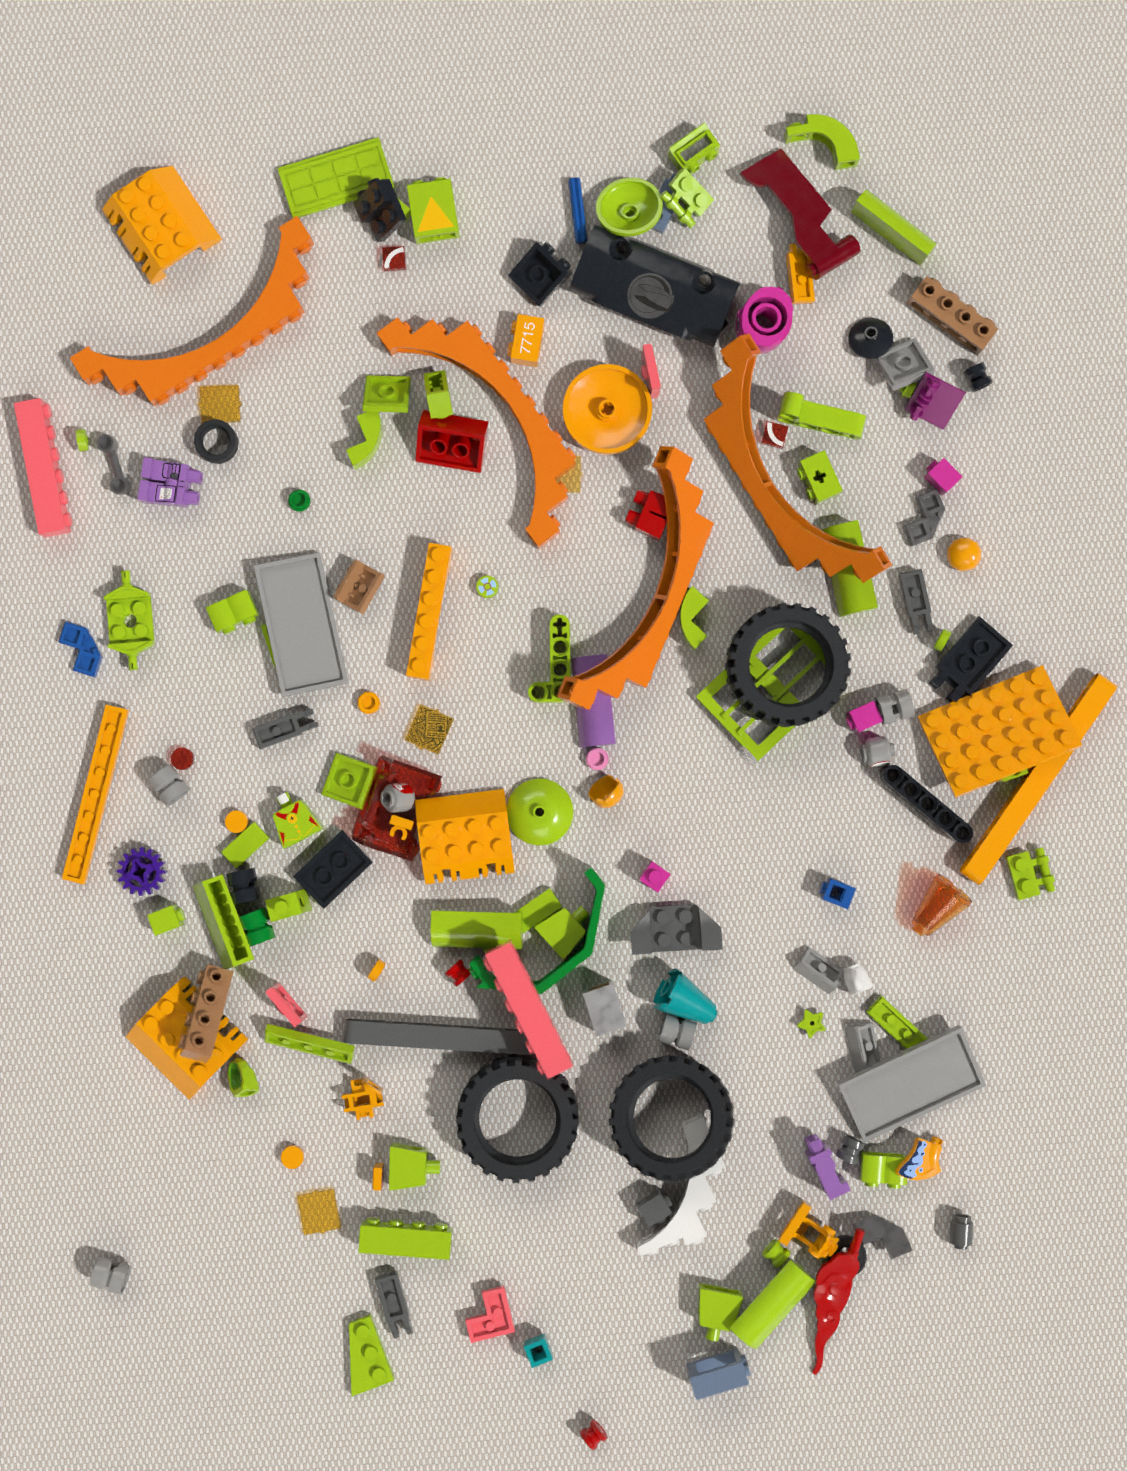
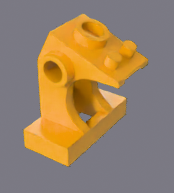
M803 1199L780 1234L779 1241L787 1246L792 1237H795L809 1246L807 1251L814 1257L819 1259L820 1257L827 1258L832 1256L837 1250V1242L839 1241V1238L835 1236L836 1231L827 1224L821 1226L808 1217L807 1214L811 1210V1204ZM809 1225L820 1232L815 1242L803 1235Z

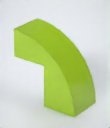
M365 412L356 416L366 441L346 449L355 470L370 461L379 448L383 430L379 412Z
M694 586L689 589L684 597L679 614L682 635L693 651L707 635L691 620L709 602Z

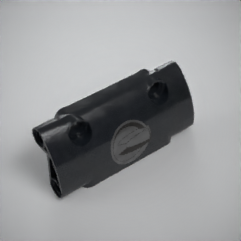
M595 224L569 289L590 297L593 302L653 327L687 340L694 339L714 347L740 282L633 237L615 235ZM619 241H624L627 243V252H622L619 250ZM701 275H708L711 278V283L709 285L702 284L700 281Z

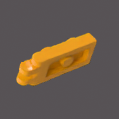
M795 243L789 245V252L786 253L790 298L792 304H812L815 302L813 278L807 276L805 272L807 257Z

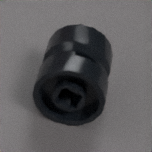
M255 868L226 874L228 886L233 888L230 895L234 904L261 899L259 886L255 885L257 880Z

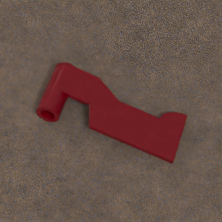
M782 148L740 172L739 175L747 183L756 187L767 186L790 214L795 243L807 257L805 272L808 277L818 280L860 253V244L853 235L848 234L834 243L821 228V224L832 209Z

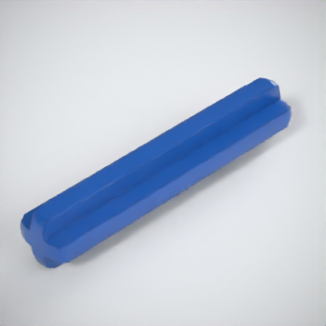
M579 177L568 180L576 244H584L587 242L581 181Z

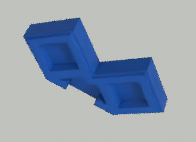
M65 621L58 643L79 649L72 671L96 678L103 656L89 629Z

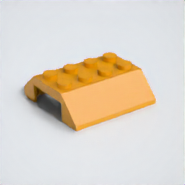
M174 166L147 171L112 194L102 209L106 218L110 219L109 222L112 226L118 225L124 220L118 228L117 234L119 237H122V242L130 254L134 256V260L140 262L148 256L141 270L146 274L145 276L150 284H155L167 276L164 273L165 269L197 248L201 247L203 251H206L222 240Z
M504 789L415 800L425 885L435 884L434 874H437L438 883H443L444 873L442 870L445 869L451 870L450 876L452 881H457L456 871H459L461 880L480 878L479 868H482L483 877H488L487 864L495 863L497 875H502V865H504L505 874L515 873Z
M184 976L134 1025L126 1035V1038L190 1100L249 1038L242 1032L232 1041L231 1038L239 1031L237 1027L232 1028L224 1037L219 1030L228 1024L229 1019L225 1017L220 1021L212 1055L207 1063L179 1056L181 1048L178 1047L179 1040L182 1034H186L187 1030L184 1022L187 1013H191L193 1005L187 999L198 989L193 985L184 993L183 991L192 983Z

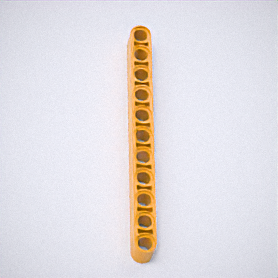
M1096 673L1067 713L1080 741L1117 689L1116 684L1100 673ZM1074 750L1028 769V773L1024 775L961 866L959 872L977 885H980L985 880Z

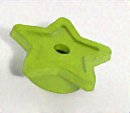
M805 1009L804 1018L797 1024V1027L805 1029L808 1038H812L816 1031H825L826 1028L821 1022L823 1012L813 1014Z

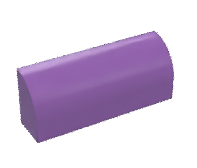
M607 654L572 658V675H579L599 665L607 659ZM597 692L590 710L576 707L579 747L616 744L611 697Z

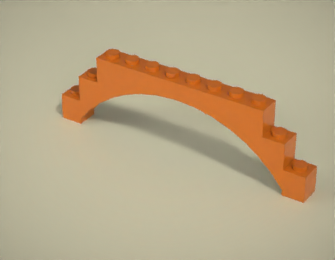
M298 216L278 227L281 232L280 246L269 281L256 303L234 327L199 349L165 359L126 360L94 352L87 346L70 357L82 379L88 385H95L100 383L104 376L107 375L116 391L122 396L132 394L137 390V386L140 385L149 401L154 406H161L166 404L170 400L169 397L174 394L185 392L193 382L204 380L209 372L214 369H222L226 366V362L233 357L236 359L244 355L245 350L249 347L260 345L264 342L265 337L281 332L283 326L289 322L295 323L300 320L305 311L292 290L303 287L310 278L297 255L308 253L314 243Z
M397 317L376 333L378 339L391 356L395 353L420 354L435 357L465 369L495 391L518 421L527 440L535 472L534 508L530 525L525 528V532L536 547L540 549L560 534L558 528L561 526L554 515L549 516L548 514L568 500L566 494L569 492L561 481L557 483L556 480L576 466L575 454L569 447L565 449L561 443L563 439L556 430L552 431L547 424L550 422L544 413L536 411L534 408L536 403L531 396L523 394L520 390L523 387L516 377L511 378L507 373L509 370L508 366L502 359L498 361L494 355L496 353L495 349L489 342L485 343L480 337L482 333L476 324L471 325L467 320L446 336L448 332L440 322L436 324L431 319L413 334H410L413 330L406 321L401 322Z
M750 333L736 338L720 350L723 362L731 371L711 385L716 398L723 405L703 419L708 432L715 437L719 450L726 455L731 469L739 476L742 487L750 494L755 508L763 515L766 526L772 530L777 544L784 549L790 565L796 571L807 567L819 559L822 570L829 577L852 565L855 576L862 583L870 580L892 566L882 547L874 549L854 545L823 532L797 513L772 482L756 446L750 412L752 374L756 358L761 351Z
M660 446L652 465L657 470L662 485L667 516L665 560L655 595L641 622L619 649L590 670L573 677H564L557 697L576 707L590 710L597 692L618 699L624 689L625 681L647 688L665 641L668 639L672 624L677 617L681 602L686 595V590L694 575L697 563L702 556L704 546L711 534L714 523L695 512L704 491L685 480L686 475L690 471L693 458L676 447Z

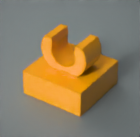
M392 815L390 825L394 827L390 830V836L394 837L395 831L401 830L403 832L402 840L405 841L408 836L407 830H413L414 821Z

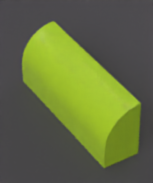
M867 189L859 196L851 210L852 214L920 266L937 245L934 240Z
M858 520L822 529L823 532L837 539L864 547ZM852 565L831 576L840 617L878 608L872 578L862 583L855 576Z
M223 874L192 886L223 969H229L253 960L252 951Z
M431 911V943L433 947L493 949L511 939L515 949H522L523 913Z
M790 1260L729 1329L745 1344L757 1349L813 1287L816 1280L802 1265Z

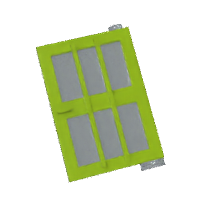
M778 628L766 633L755 644L749 662L751 678L757 689L770 700L783 704L798 703L808 699L820 687L825 675V657L817 641L806 632L795 628ZM724 669L695 698L738 741L741 747L737 752L753 767L795 726H770L762 720L757 721L752 718L753 715L748 711L744 712L740 708L742 705L737 699L734 700L731 695L733 691L731 686L727 685L726 679L728 675L727 670Z

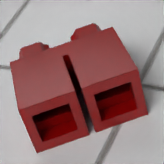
M637 490L633 503L644 508L641 514L629 510L625 522L635 527L634 531L641 532L659 542L667 523L664 495L652 490L650 493Z

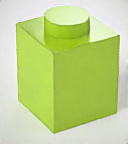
M177 904L147 915L155 936L185 925L183 920H186L183 909L181 907L178 908Z

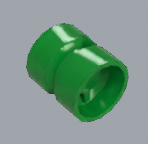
M266 908L239 917L243 930L247 931L245 935L250 947L276 937L272 925L267 924L269 916Z

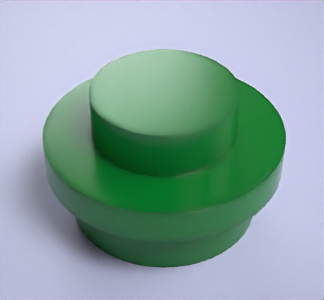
M294 490L288 497L289 506L296 512H303L310 506L311 498L304 490Z

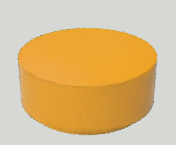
M364 692L357 701L358 708L365 714L376 713L381 704L379 697L373 692Z
M239 810L230 812L225 818L227 829L233 833L243 832L249 824L248 816Z
M378 959L367 978L373 982L376 981L386 965L385 962Z
M297 1145L287 1146L281 1154L282 1164L289 1169L298 1168L304 1161V1151Z

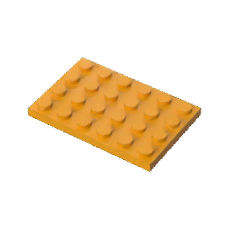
M1043 665L982 689L972 695L965 696L956 703L953 701L917 717L954 798L1082 746Z

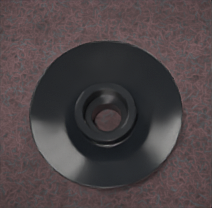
M864 318L856 322L850 329L848 343L851 350L859 357L876 359L885 355L890 350L893 343V332L890 326L881 319ZM874 333L875 335L870 337L867 334Z

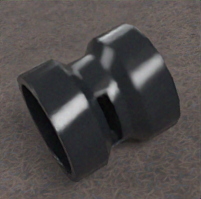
M984 362L976 364L963 372L965 378L969 379L971 383L970 388L973 393L993 383L991 377L986 374L987 368Z

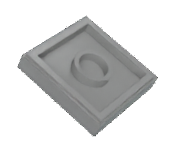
M916 338L891 347L885 355L874 359L893 391L922 380L926 372L934 375V368Z

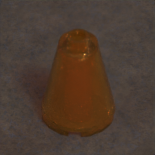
M938 873L933 878L911 921L914 925L912 929L922 937L924 934L930 936L967 909L973 901L960 888H956L953 882Z

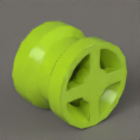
M775 1238L766 1246L762 1256L765 1259H770L772 1265L778 1268L787 1260L791 1251L788 1248L782 1247L781 1242Z

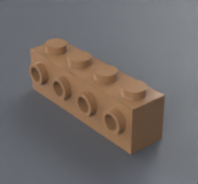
M926 276L907 304L973 353L979 355L998 331L995 323L991 319L983 318L979 315L976 308L972 305L964 304L960 301L956 293L941 287L942 285L937 279Z
M207 964L203 971H199L196 979L199 987L197 992H193L190 1004L193 1005L192 1012L187 1013L184 1026H187L186 1034L181 1035L178 1047L181 1048L179 1056L207 1063L211 1058L233 971Z

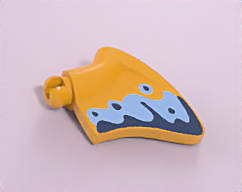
M933 1136L931 1141L928 1142L916 1137L910 1153L898 1165L895 1173L910 1180H924L937 1175L941 1171L939 1157L942 1151L941 1145L943 1140Z

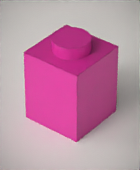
M945 458L939 462L935 459L926 468L928 473L924 476L942 496L963 477Z
M874 701L846 712L848 717L845 718L849 729L854 730L855 733L883 721Z
M650 861L638 879L658 893L671 874L653 861Z

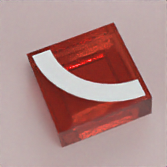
M404 246L382 247L384 272L406 270Z
M767 421L761 444L783 449L789 426Z

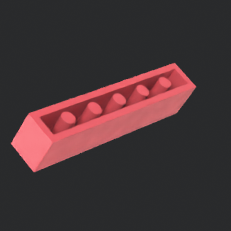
M41 398L14 403L38 534L46 538L71 533L70 526L73 525L71 514L67 513L66 508L68 496L62 487L64 475L58 466L60 453L54 445L53 439H56V432L53 425L51 426L49 417H52L50 405Z
M511 939L487 951L484 963L489 972H494L497 978L494 982L498 991H503L506 995L507 1000H505V1004L510 1013H515L518 1019L515 1021V1024L521 1034L525 1033L528 1039L525 1043L531 1054L535 1053L539 1061L536 1062V1065L541 1075L546 1074L549 1079L573 1067V1061Z

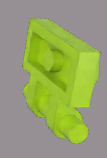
M681 168L668 184L673 193L670 195L667 191H664L660 195V198L665 202L664 205L669 210L672 209L678 216L677 219L682 224L685 223L689 228L696 224L691 217L692 213L697 217H701L714 201L711 195L686 168ZM679 199L686 205L684 209L678 203Z
M1043 847L1035 849L1036 858L1031 859L1029 851L1005 857L1017 900L1041 895L1039 886L1043 884L1047 893L1055 891L1053 883L1055 878L1053 874L1051 875L1048 865L1050 860L1048 855H1045ZM1039 865L1042 877L1036 878L1033 866Z

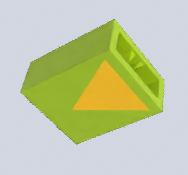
M438 177L431 182L418 180L412 182L411 185H407L416 244L460 238L451 178Z

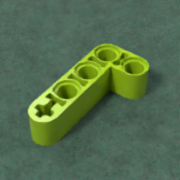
M788 391L784 392L781 398L777 420L790 425L859 440L862 438L866 416L857 412L806 401L802 394Z
M561 614L553 616L550 620V682H535L528 689L529 698L534 703L566 702L554 695V690L562 685L564 677H570V623L568 618ZM557 620H562V624H566V626L562 627V636L567 635V638H553V635L558 636L557 627H553V624H557ZM557 642H563L566 645L564 653L559 654L554 651L553 647ZM563 664L567 668L565 675H556L554 673L555 666ZM535 687H542L545 694L542 698L536 699L532 696V690Z

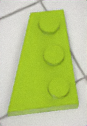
M369 1314L349 1323L352 1397L392 1382L395 1377L372 1315Z

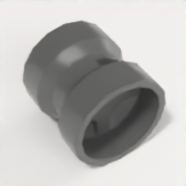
M844 1134L842 1138L843 1146L837 1150L836 1156L848 1163L857 1165L859 1160L858 1154L863 1150L865 1143Z

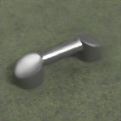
M102 434L98 437L96 444L100 451L108 454L115 476L110 482V489L115 494L124 495L129 491L131 483L128 479L124 478L116 453L118 442L114 437Z

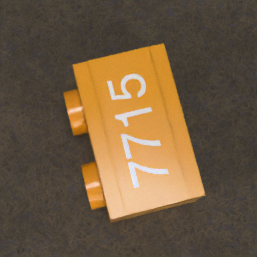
M518 314L517 321L513 320L511 334H514L513 343L509 342L507 356H511V363L531 367L538 366L545 325L544 318Z

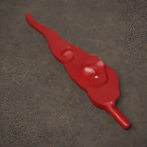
M856 1228L848 1251L835 1254L831 1260L825 1262L819 1268L816 1274V1286L813 1297L817 1304L815 1314L818 1320L817 1333L814 1340L816 1364L812 1369L814 1375L822 1367L824 1347L839 1325L840 1313L849 1299L852 1280L859 1270L858 1255L865 1230L861 1228Z

